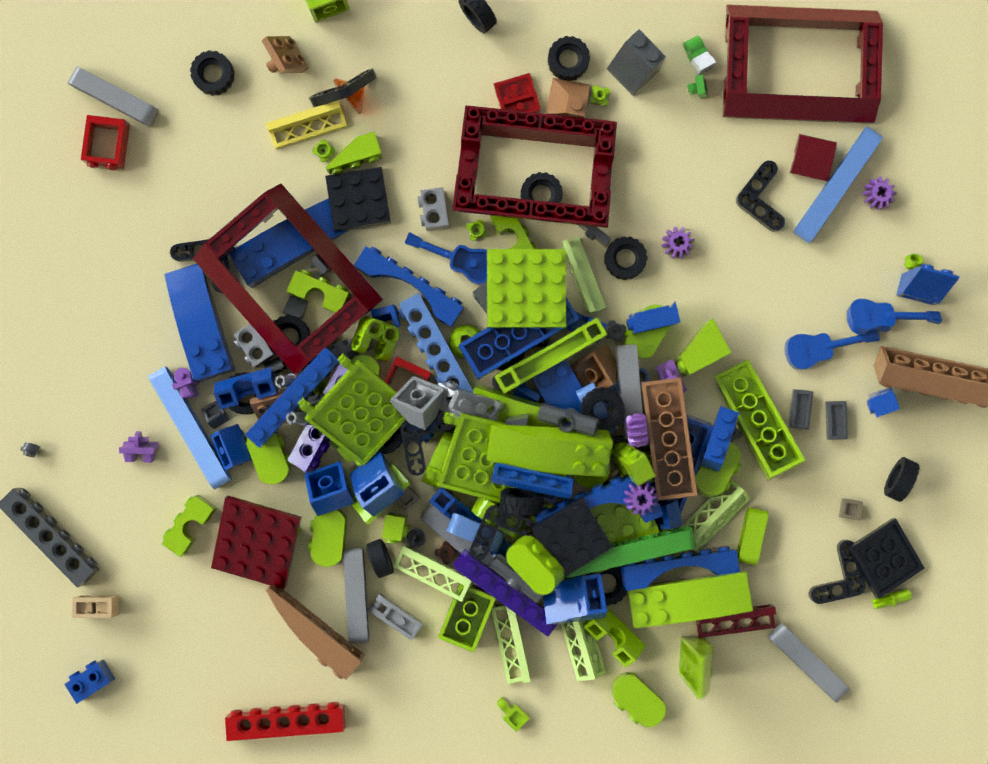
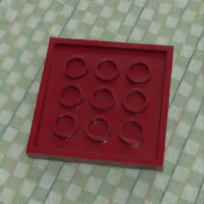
M227 495L223 505L211 568L270 586L274 584L277 588L285 589L302 516Z

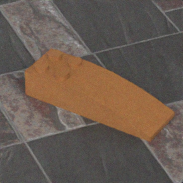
M681 377L642 382L650 454L655 474L654 483L656 494L658 495L657 500L697 496Z
M274 584L268 587L266 592L275 608L298 639L318 657L317 660L325 667L329 666L334 670L335 676L347 680L362 661L365 654L353 644H349L348 640L284 589L277 588Z

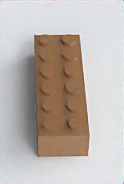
M884 346L880 347L873 366L878 382L882 386L900 388L906 392H919L925 396H938L944 400L953 399L963 404L972 403L982 408L988 407V368Z

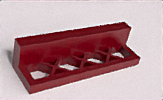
M772 604L753 606V611L697 620L698 637L703 638L775 628L774 615H776V608ZM769 615L770 624L762 625L757 621L759 617ZM740 619H752L748 627H742L738 624ZM731 620L733 622L731 627L726 630L718 626L723 621ZM712 623L714 625L710 632L702 633L701 624Z

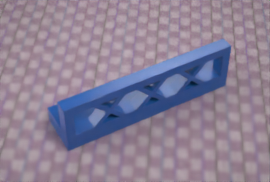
M495 462L491 477L492 483L570 499L572 494V478Z

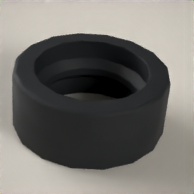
M378 539L367 543L368 556L377 577L382 578L394 573L392 561L383 540Z

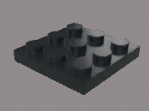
M382 167L325 176L334 232L391 223Z
M582 496L531 527L539 542L563 567L564 577L613 548Z
M896 518L890 519L847 548L877 599L882 598L925 568Z

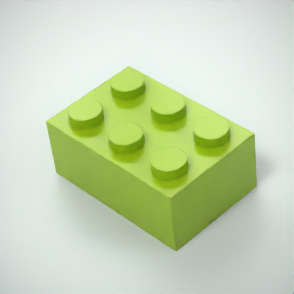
M459 583L456 594L461 595L464 585ZM475 586L469 587L463 602L453 598L438 638L474 653L496 598Z

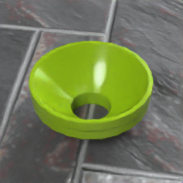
M468 324L456 327L449 337L451 351L457 357L465 359L458 348L460 339L464 335L472 337L480 332L479 329Z

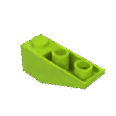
M375 131L357 136L326 166L327 172L329 174L332 173V175L340 174L347 168L356 169L366 162L369 164L378 162L379 158L383 156Z

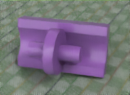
M673 359L655 367L660 380L681 377ZM681 378L683 392L687 391V389Z
M187 368L177 369L174 374V379L177 383L172 384L173 390H179L183 399H191L198 396L199 393L196 386L200 383L194 381L190 370Z
M136 431L134 437L129 436L128 441H124L123 446L119 447V453H123L125 462H135L137 454H142L143 462L152 463L155 460L159 442H149V437H143L141 431Z

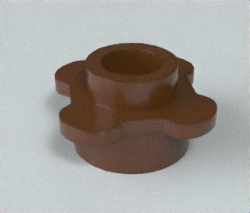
M444 541L443 546L440 549H436L435 555L440 557L444 564H449L450 560L458 555V551L450 546L447 541Z

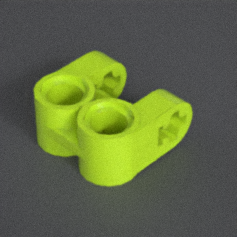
M365 316L358 323L351 343V349L358 353H364L370 344L371 338L379 340L375 349V358L387 362L391 358L399 338V330L394 325Z

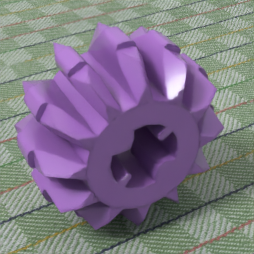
M878 177L877 180L871 179L869 184L864 186L866 191L862 195L867 197L864 203L870 202V208L876 206L877 210H881L882 207L888 208L889 203L895 201L892 197L897 193L892 191L895 185L891 184L889 186V179L883 181L882 177ZM879 191L882 193L880 196L877 195Z
M677 227L673 228V232L667 230V236L662 237V240L667 242L662 244V248L668 247L665 254L667 255L672 252V259L676 257V254L679 259H682L683 254L688 256L690 254L689 250L694 248L693 245L689 244L694 241V238H688L691 232L688 231L685 234L684 227L680 231H678ZM677 239L682 243L679 247L675 246L676 243H674Z
M644 414L627 416L626 424L629 445L636 447L647 445L649 440L646 416Z
M644 482L643 485H636V487L630 484L631 492L628 490L624 492L629 496L623 499L625 503H629L626 508L628 510L633 509V514L635 515L639 510L641 515H645V509L652 512L650 505L656 506L657 503L653 499L658 498V495L653 493L655 488L653 486L649 487L648 482ZM642 494L645 497V499L643 501L640 499L639 502L637 500L638 495L641 497Z

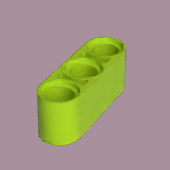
M752 507L747 508L737 548L738 562L757 565L767 525L768 511Z

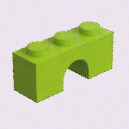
M490 215V219L499 235L504 232H512L517 236V243L509 249H537L534 242L530 243L527 237L530 234L526 226L520 224L518 220L520 218Z
M303 269L301 272L295 270L287 289L289 294L306 301L313 291H323L325 299L322 307L334 313L342 308L350 298L347 288L338 284L336 287L329 285L330 281L319 277L317 280L312 277V273Z
M619 442L611 449V456L618 470L624 475L629 474L631 481L639 486L655 477L646 455L635 447L630 446L628 442Z
M200 495L191 496L184 505L186 507L185 510L175 517L173 521L175 523L172 529L169 528L162 537L164 541L161 544L179 557L185 556L196 540L187 531L188 523L191 520H195L202 525L207 524L217 509L216 506Z
M608 608L605 618L588 620L584 625V628L596 640H599L604 635H609L614 640L615 649L612 655L625 668L638 659L646 646Z

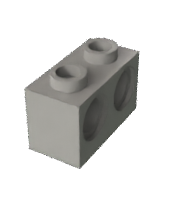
M443 187L420 190L421 196H418L419 208L423 207L424 215H420L421 225L426 227V231L449 228ZM430 196L437 198L434 204H428L426 200ZM438 215L440 219L437 223H431L429 221L430 216Z
M251 324L233 334L236 338L234 343L239 350L243 349L246 356L244 358L249 366L253 365L258 368L277 356ZM251 333L252 341L245 343V335ZM261 349L263 352L260 359H256L254 356L255 351Z

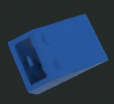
M922 264L920 267L901 274L896 296L936 305L943 300L960 276L954 275L951 270L942 269L939 271L935 270L932 265Z
M381 451L376 453L364 466L360 465L350 473L354 493L361 507L373 517L405 494Z
M601 573L563 580L551 593L543 595L547 625L605 618L607 608Z

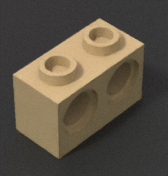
M80 595L72 600V618H112L119 615V595Z

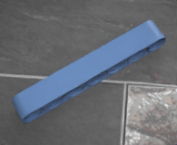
M868 126L862 131L793 231L795 235L807 243L812 241L877 148L883 136Z

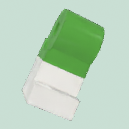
M698 35L683 43L684 50L688 55L687 57L697 75L714 67L716 61L713 56H710Z

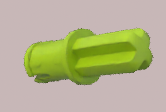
M908 588L900 591L889 592L880 599H872L871 602L874 609L890 605L895 607L896 604L912 600V595Z

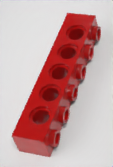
M339 702L327 703V706H320V704L314 703L300 708V705L289 706V709H281L280 706L270 707L269 710L262 711V708L250 709V712H242L241 709L230 711L225 717L226 741L344 732L346 728L344 704L339 705ZM320 714H327L329 721H322ZM300 716H308L310 722L303 723L300 719ZM281 717H288L290 724H283ZM263 718L269 719L271 725H270V726H265V725H263L262 719H263ZM243 720H249L251 727L246 728L243 725Z

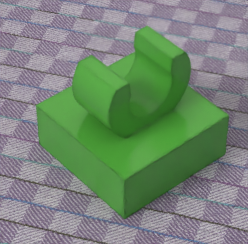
M703 74L695 76L696 83L687 85L690 95L698 93L701 99L709 97L706 78Z

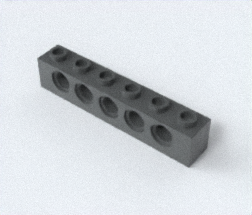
M21 487L13 488L0 501V509L77 588L84 586L100 570L96 566L97 562L83 552L84 549L80 544L74 543L70 539L71 536L66 530H61L58 527L57 521L43 511L44 508L40 503L34 502L30 498L31 494L26 489ZM22 504L26 506L25 513L20 509ZM35 517H37L40 522L38 527L34 525ZM48 531L53 534L51 541L47 538ZM61 545L66 547L65 554H62L60 551ZM75 558L80 562L79 568L74 566Z

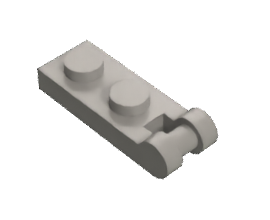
M456 389L448 407L454 411L497 421L499 417L498 412L502 410L504 403L496 399ZM489 406H492L491 411H487Z
M378 593L375 603L370 605L368 611L412 641L423 623ZM382 605L387 607L384 613L379 610Z

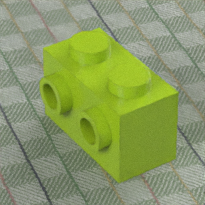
M390 512L386 514L382 538H385L387 543L397 544L404 537H407L410 524H406L407 515Z

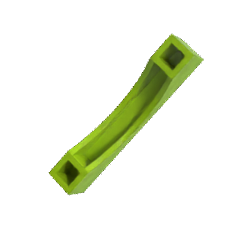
M597 317L534 355L495 375L494 378L503 394L602 339L607 333Z

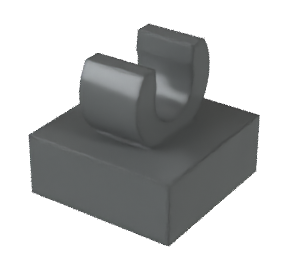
M318 254L311 259L313 263L310 268L317 267L320 270L317 276L332 271Z

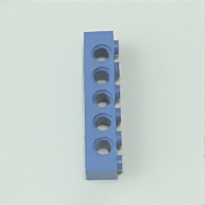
M417 293L399 303L401 309L398 312L403 320H408L410 325L407 328L412 337L416 335L419 342L416 344L421 353H426L428 359L425 361L430 370L435 369L437 383L457 379L459 381L458 388L473 393L471 386L420 294ZM413 313H421L422 319L419 322L412 321ZM423 329L431 330L429 338L424 339L421 337ZM434 345L439 346L441 349L440 353L436 356L430 354V348ZM442 362L449 363L450 369L447 372L439 370V365Z

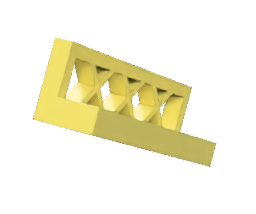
M339 100L266 123L275 149L348 127ZM340 114L342 123L333 125L329 122L331 116ZM319 120L324 124L320 130L316 131L311 126L314 121ZM298 126L306 128L301 136L293 134ZM284 132L288 134L285 141L277 143L276 133Z

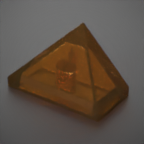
M337 78L333 80L336 87L347 82ZM365 86L346 98L358 115L362 113Z

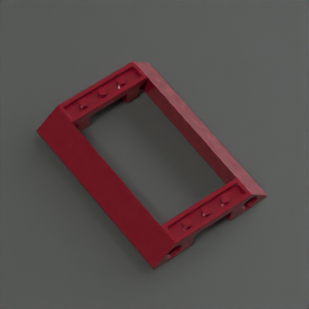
M751 5L726 6L725 43H728L727 76L724 79L723 117L875 123L881 101L883 21L878 11ZM749 25L859 29L857 48L861 49L860 82L856 85L855 97L857 98L747 93Z
M465 105L461 150L452 211L608 228L611 173L615 152L617 121ZM482 135L594 147L589 206L475 194Z
M281 183L260 195L206 241L193 257V260L289 369L296 374L308 366L325 347H328L353 324L355 325L383 301L382 297ZM278 209L354 295L349 302L297 347L220 261L224 255L227 256L236 249L234 246L261 222L266 223L270 220Z

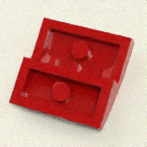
M530 73L493 83L500 109L524 112L541 110Z

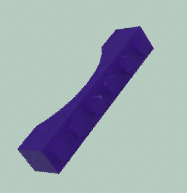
M464 549L453 565L457 571L547 637L558 625H547L544 606L534 602L521 591L511 587L505 579L485 563L474 559L468 550Z

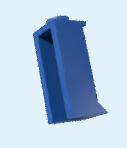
M676 301L670 307L668 305L630 314L628 316L629 319H626L628 330H632V334L680 323Z

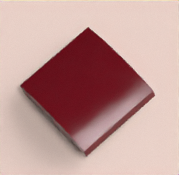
M799 134L790 173L828 181L837 142Z

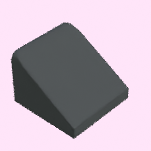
M290 296L283 313L303 319L309 301Z
M280 357L264 364L265 369L272 368L274 375L287 368Z
M217 401L201 409L207 424L212 429H216L229 421L228 415L224 409L220 410Z
M529 413L507 417L505 425L526 426Z

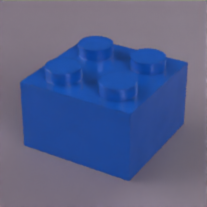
M341 461L304 474L309 502L317 516L354 504L349 477Z

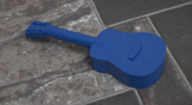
M411 232L408 233L405 240L406 245L418 249L420 247L450 259L451 270L463 274L473 284L482 285L487 281L486 249H470L465 245H458L451 252L425 242L422 238Z
M867 299L854 300L847 310L848 325L858 335H869L876 331L888 332L895 325L896 320H927V322L939 325L942 322L939 311L894 312L892 305L889 303H875Z
M878 331L869 335H857L831 341L826 333L815 336L797 334L786 341L785 355L792 368L803 370L813 366L818 361L832 358L833 348L861 342H876L880 340Z

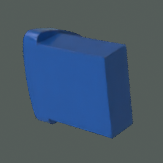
M395 305L371 310L373 318L380 321L392 319L394 326L400 327L398 308Z
M526 382L519 385L513 394L534 402H538L541 396L524 386Z
M678 500L670 501L660 506L663 513V522L659 523L660 529H674L683 524Z

